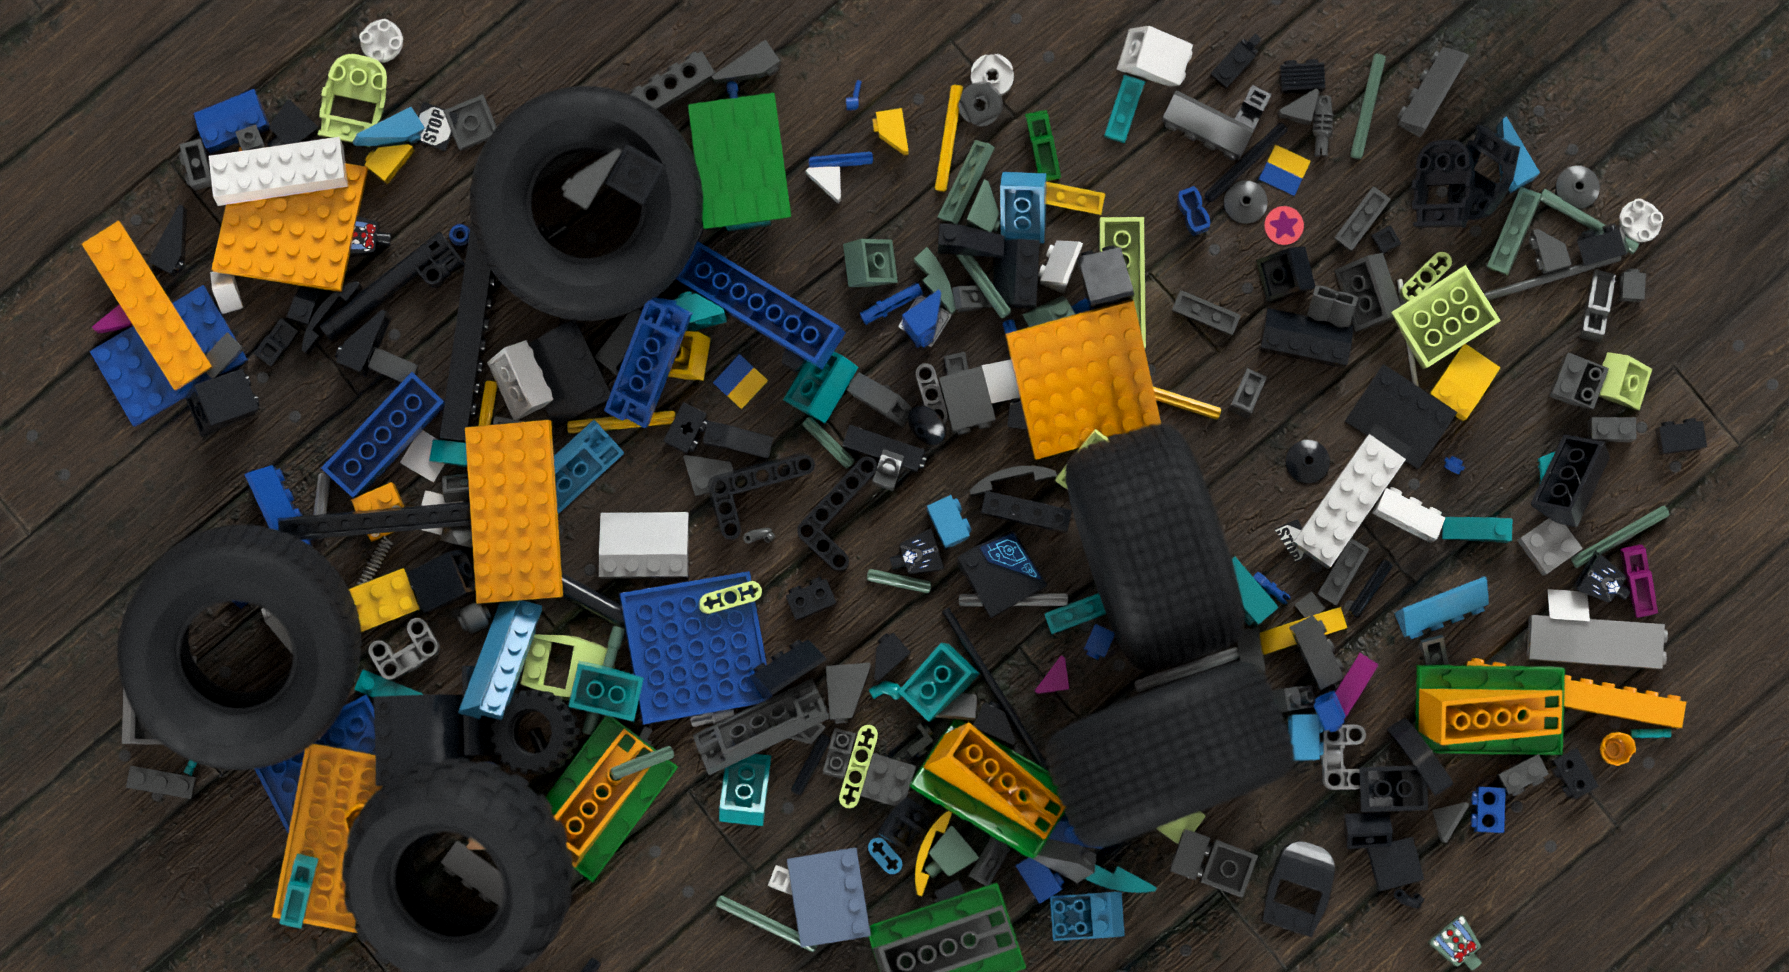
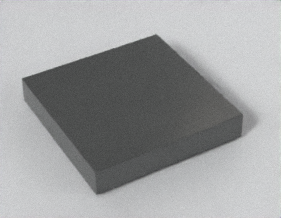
M483 94L443 110L459 151L487 141L497 128ZM449 112L459 114L455 126L452 123Z

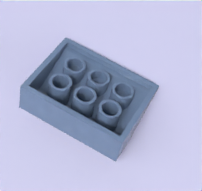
M856 848L786 859L801 947L871 936Z

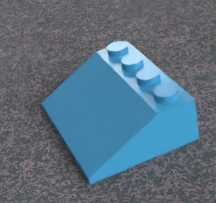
M1486 576L1395 612L1394 614L1403 636H1410L1411 639L1423 635L1422 630L1427 628L1434 631L1444 627L1443 622L1451 620L1452 623L1463 620V615L1471 612L1473 616L1485 611L1484 606L1489 605Z

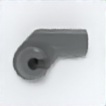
M766 527L745 533L743 540L749 544L763 538L765 543H769L775 539V535L772 533V529Z

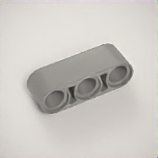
M921 364L916 369V380L923 404L934 411L942 412L945 424L948 415L935 369L930 364ZM927 369L931 371L932 376L930 379L924 380L919 376L920 371ZM929 390L936 391L938 394L937 399L934 401L928 400L925 397L926 392Z

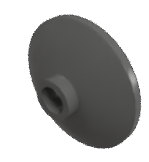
M1569 167L1557 179V196L1577 209L1590 206L1599 195V180L1594 172L1586 167ZM1577 182L1581 183L1583 189L1578 190L1575 184Z
M1247 180L1239 181L1227 190L1224 197V208L1232 220L1242 224H1250L1256 222L1264 215L1267 208V196L1263 188L1257 183ZM1244 197H1248L1250 199V203L1244 204L1242 202V199Z

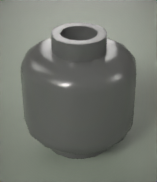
M477 601L460 608V615H457L462 630L470 634L487 628L489 625L488 618H491L487 606L482 607L481 604H477Z

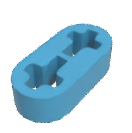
M874 838L869 842V853L884 871L889 874H896L901 870L902 861L884 839ZM875 841L878 844L880 842L884 844L882 850L886 853L884 856L878 851L875 853L872 851L874 848L872 844ZM887 855L891 860H898L896 864L897 870L887 869L888 862L884 859Z

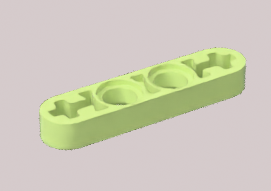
M872 725L861 727L857 735L839 795V801L845 808H854L860 799L878 738V732ZM868 729H872L871 733L874 734V738H870L867 744L872 745L871 750L865 746H858L859 741L864 743L865 736L862 735V732H866ZM858 750H865L868 753V759L863 763L858 762L855 758ZM852 771H858L862 775V780L857 784H853L849 780V775ZM846 784L852 787H859V791L856 792L854 790L852 797L856 798L855 802H850L849 805L845 804L846 800L843 799V795H848L850 790L849 788L845 789Z

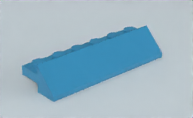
M595 420L590 422L554 456L558 514L624 454L622 449Z
M523 600L499 603L460 706V714L479 719L484 715L502 720L535 636V628L542 612V605Z

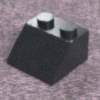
M1305 246L1287 248L1256 260L1267 302L1299 295L1315 289V282Z

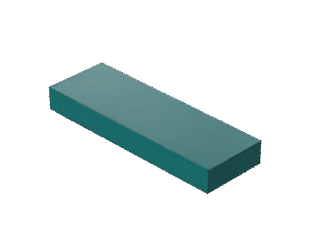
M1124 75L1104 135L1105 138L1125 144L1145 81Z
M1099 593L1044 613L1051 634L1106 615Z

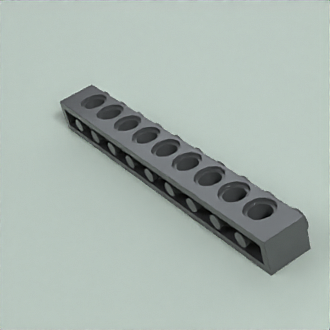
M702 51L699 53L693 52L685 58L686 61L683 63L671 65L667 68L668 72L661 76L657 74L648 80V84L643 87L639 85L629 93L651 105L654 109L661 111L712 80L715 72ZM693 69L695 75L692 78H686L683 76L684 71ZM669 80H674L677 85L674 89L669 90L665 88V83ZM651 91L658 93V97L654 101H649L646 98L647 94ZM576 152L556 160L543 172L536 186L592 152Z

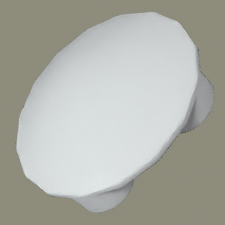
M387 19L370 23L361 32L359 38L363 53L367 57L374 58L379 62H387L394 59L400 53L403 46V36L400 29Z
M1635 199L1622 209L1620 225L1622 224L1624 234L1628 238L1636 242H1647L1659 234L1663 215L1653 204L1643 199Z

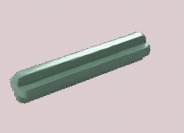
M808 417L803 422V426L846 469L854 464V459L812 417Z
M869 569L867 574V580L924 593H929L932 583L930 581Z
M667 746L612 767L610 770L614 780L672 759L674 757L673 749L671 746Z

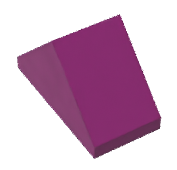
M1062 655L1036 688L1035 693L1043 694L1069 690L1066 663Z

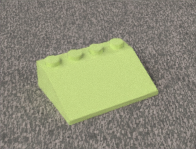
M1466 265L1391 312L1412 354L1422 369L1428 368L1501 321Z

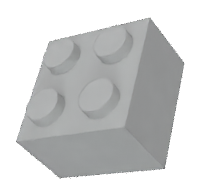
M1550 518L1517 540L1542 576L1548 574L1583 549L1566 525L1556 523Z

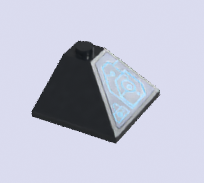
M1014 530L975 546L957 557V565L990 619L1048 586Z

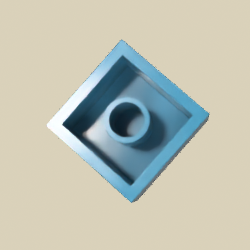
M950 495L927 506V512L945 550L969 539V533L972 529L966 518L962 520L960 515L962 508L957 498L953 500Z
M1318 715L1288 716V733L1291 737L1290 744L1294 746V761L1319 760L1320 756L1323 755L1324 748L1323 742H1319V734L1323 733V726Z

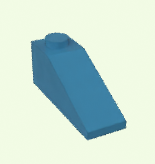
M409 107L357 133L352 143L354 146H397L408 142L413 144L422 138L421 134L425 127L412 107Z

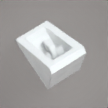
M840 166L808 168L806 175L839 204L841 201Z
M210 272L212 291L221 313L225 314L243 309L235 276Z

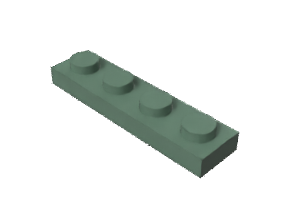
M974 141L937 218L944 222L958 224L995 147L989 143Z
M1520 187L1488 262V269L1507 276L1509 275L1542 195L1540 193Z

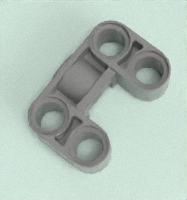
M414 618L408 623L407 631L414 643L395 654L391 647L383 641L377 640L370 645L369 654L384 678L396 680L416 670L439 654L440 644L426 621ZM416 623H422L424 626L423 632L418 635L414 634L413 626ZM427 642H433L435 646L434 651L426 654L424 645ZM379 645L385 647V653L381 657L375 655V648ZM389 664L396 666V672L392 676L386 674V667Z
M1342 725V728L1336 730L1338 738L1334 742L1327 738L1329 730H1323L1321 736L1324 751L1323 755H1321L1324 786L1330 790L1360 789V784L1355 786L1350 781L1353 773L1359 774V769H1345L1343 750L1345 745H1358L1364 741L1366 737L1364 728L1360 725ZM1352 729H1357L1360 732L1358 741L1350 739L1349 732ZM1332 773L1339 777V783L1336 786H1332L1328 782V777Z

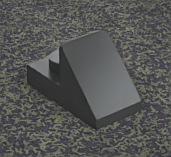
M957 286L952 288L955 307L958 309V312L992 307L978 286Z
M883 449L872 481L873 485L894 491L904 456Z
M1443 635L1421 640L1419 649L1423 655L1425 665H1448Z

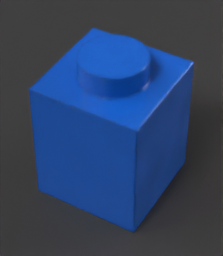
M1095 624L1084 647V650L1088 651L1086 655L1096 660L1099 657L1104 658L1114 638V632Z

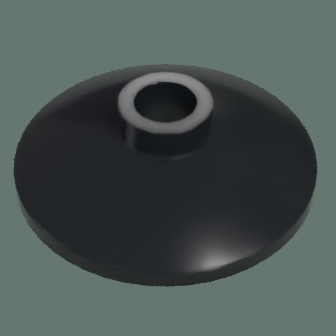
M916 406L909 412V427L919 440L929 445H937L944 440L946 435L945 424L933 409L926 406Z
M1314 440L1299 441L1287 453V470L1295 480L1301 483L1317 482L1326 475L1329 469L1330 458L1327 450L1323 445ZM1311 457L1313 460L1312 464H1306L1305 458Z

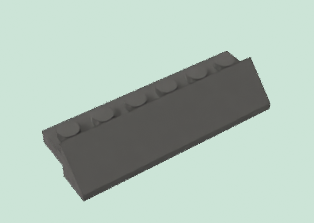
M812 678L694 734L693 737L697 749L702 756L708 774L711 775L829 719V715Z

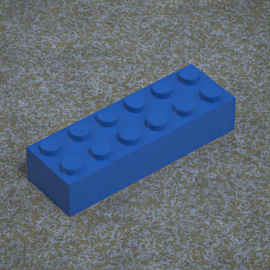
M411 372L321 469L352 498L361 496L444 408L445 402Z

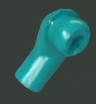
M883 681L868 689L873 699L884 693L891 695L894 700L902 697L898 692L901 687L889 681Z

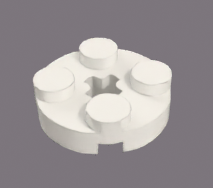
M998 54L983 55L973 64L970 79L972 83L990 82L1002 96L1010 90L1013 84L1014 73L1011 63L1005 57ZM996 71L998 79L996 81H989L987 72L993 73Z

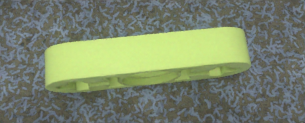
M1446 252L1436 253L1401 287V298L1405 302L1413 299V295L1407 296L1408 290L1406 288L1411 289L1416 284L1420 287L1414 291L1415 297L1429 289L1451 267L1452 259L1450 255ZM1436 258L1445 259L1443 263L1445 267L1442 265L1437 270L1432 268L1438 263ZM1426 271L1431 274L1432 279L1429 283H1424L1421 280V272Z
M750 581L710 592L700 598L699 608L703 613L712 614L751 603L760 598L762 589L757 582ZM748 586L757 590L753 598L748 594L742 597L744 601H741L738 588H741V592L747 591L749 589ZM728 591L736 595V601L733 604L727 603L724 599V595ZM717 594H720V602L723 607H720V603L712 605V609L704 606V603L707 601L706 598H709L710 601L717 600Z

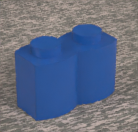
M1194 186L1180 191L1177 196V204L1182 214L1186 216L1185 223L1190 234L1196 236L1208 231L1210 218L1207 211L1202 207V198L1199 191Z
M1331 691L1318 696L1315 699L1314 708L1323 729L1333 732L1342 728L1341 724L1344 723L1346 715L1336 692Z

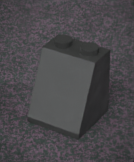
M982 366L939 377V385L953 433L958 432V435L970 433V428L979 426V429H985L992 426V422H995L996 419Z

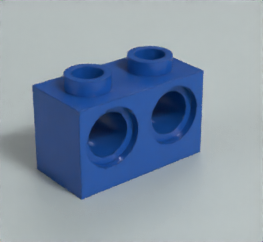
M1476 787V792H1472V805H1475V814L1471 815V827H1474V832L1504 833L1506 788ZM1486 792L1493 796V802L1490 805H1486L1483 802V795ZM1486 814L1490 815L1493 820L1490 827H1485L1482 823V818Z

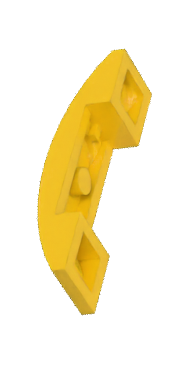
M1341 607L1313 615L1325 625L1327 630L1324 633L1325 635L1348 628ZM1306 618L1261 632L1263 654L1296 645L1289 627Z
M947 811L934 823L921 845L915 870L916 890L919 896H922L929 875L921 871L935 832L945 833L952 814L950 811Z

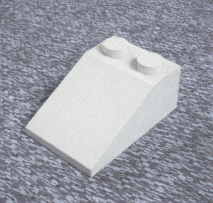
M1057 240L1055 246L1050 245L1046 257L1049 258L1046 266H1041L1038 277L1041 278L1040 284L1064 294L1083 243Z

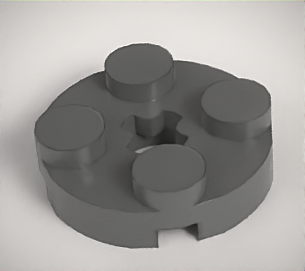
M990 82L972 83L964 89L960 96L959 111L962 117L969 123L977 124L976 126H987L993 123L1003 110L1002 96ZM978 99L986 102L984 105L985 109L976 107Z

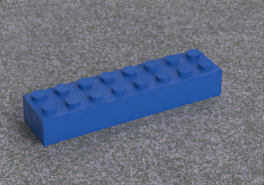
M698 241L685 267L675 279L682 286L720 306L725 312L821 370L845 335V331L837 324Z

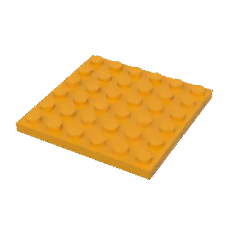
M345 163L348 187L227 204L212 264V271L342 292L368 168L366 166Z
M1133 299L1005 334L1032 451L1036 460L1080 448L1095 429L1108 438L1115 434H1128L1129 431L1138 430V428L1144 426L1149 428V425L1161 424Z

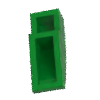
M1042 110L1025 114L1037 173H1046V181L1061 178L1047 111Z

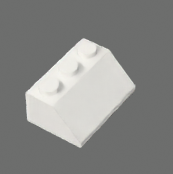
M526 340L503 348L487 362L513 420H519L545 407L553 400L551 389L547 386L543 378V372L534 358L533 350Z
M1385 488L1372 514L1429 543L1435 541L1445 520V517L1441 516L1442 512L1433 507L1427 509L1421 506L1422 502L1413 497L1407 499L1401 496L1402 492L1396 488Z

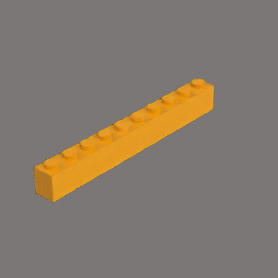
M1471 658V661H1466L1464 666H1506V664L1493 662V665L1484 664L1485 660ZM1565 675L1564 708L1676 729L1682 728L1686 702L1680 701V696L1667 695V698L1658 697L1659 693L1654 691H1646L1645 694L1637 693V688L1624 686V689L1621 690L1616 689L1615 684L1602 682V686L1594 685L1593 680L1580 678V682L1571 680L1572 676Z

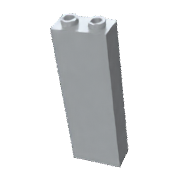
M1531 615L1528 619L1526 660L1659 670L1663 668L1667 660V653L1663 652L1664 643H1667L1668 631L1665 630V624L1597 619L1578 621L1550 619V616Z

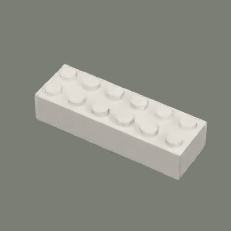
M340 137L209 156L213 197L218 206L348 187L344 148Z
M1369 434L1292 544L1329 569L1406 459Z

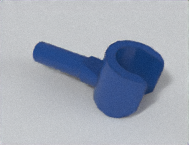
M856 81L853 97L846 98L847 110L858 109V97L862 81Z

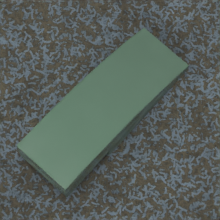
M926 247L914 258L916 265L927 275L923 279L922 284L932 294L940 290L941 304L953 315L956 308L950 283L940 263L928 247Z

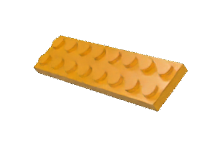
M119 220L82 243V246L175 391L213 368Z

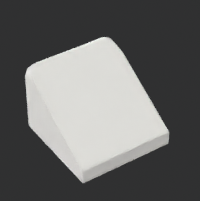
M776 865L768 886L792 895L788 869Z

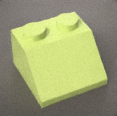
M1607 352L1603 366L1609 368L1599 396L1607 401L1640 410L1652 369L1629 355Z

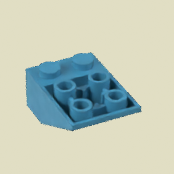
M1122 892L1050 897L1053 941L1125 936Z

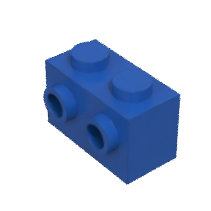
M1029 857L1016 865L1039 904L1064 889L1062 885L1064 880L1058 872L1054 873L1052 869Z

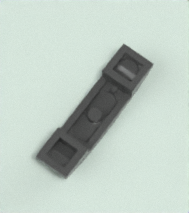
M1039 466L1007 468L995 472L978 482L970 490V496L984 494L986 491L992 492L991 483L1029 474H1033L1034 481L1038 482L1056 478L1057 474L1055 470Z

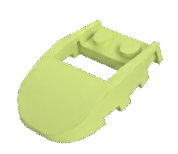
M346 54L334 62L329 71L326 86L323 87L319 116L322 122L318 135L323 138L340 137L341 141L352 143L357 133L381 122L385 104L387 75L385 68L378 60L357 54ZM335 95L375 103L376 108L372 124L330 115Z
M535 634L526 657L520 684L535 690L552 692L555 696H560L568 701L570 700L578 661L603 665L607 648L575 636ZM553 642L574 646L566 689L544 685Z

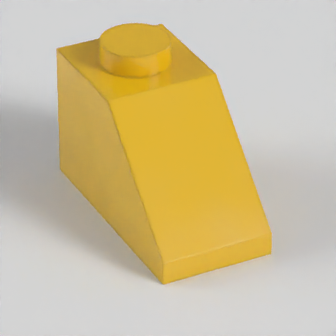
M902 108L876 112V118L872 119L874 132L878 131L879 138L903 155H908Z
M409 144L380 147L376 151L372 150L367 155L364 165L388 184L415 150Z

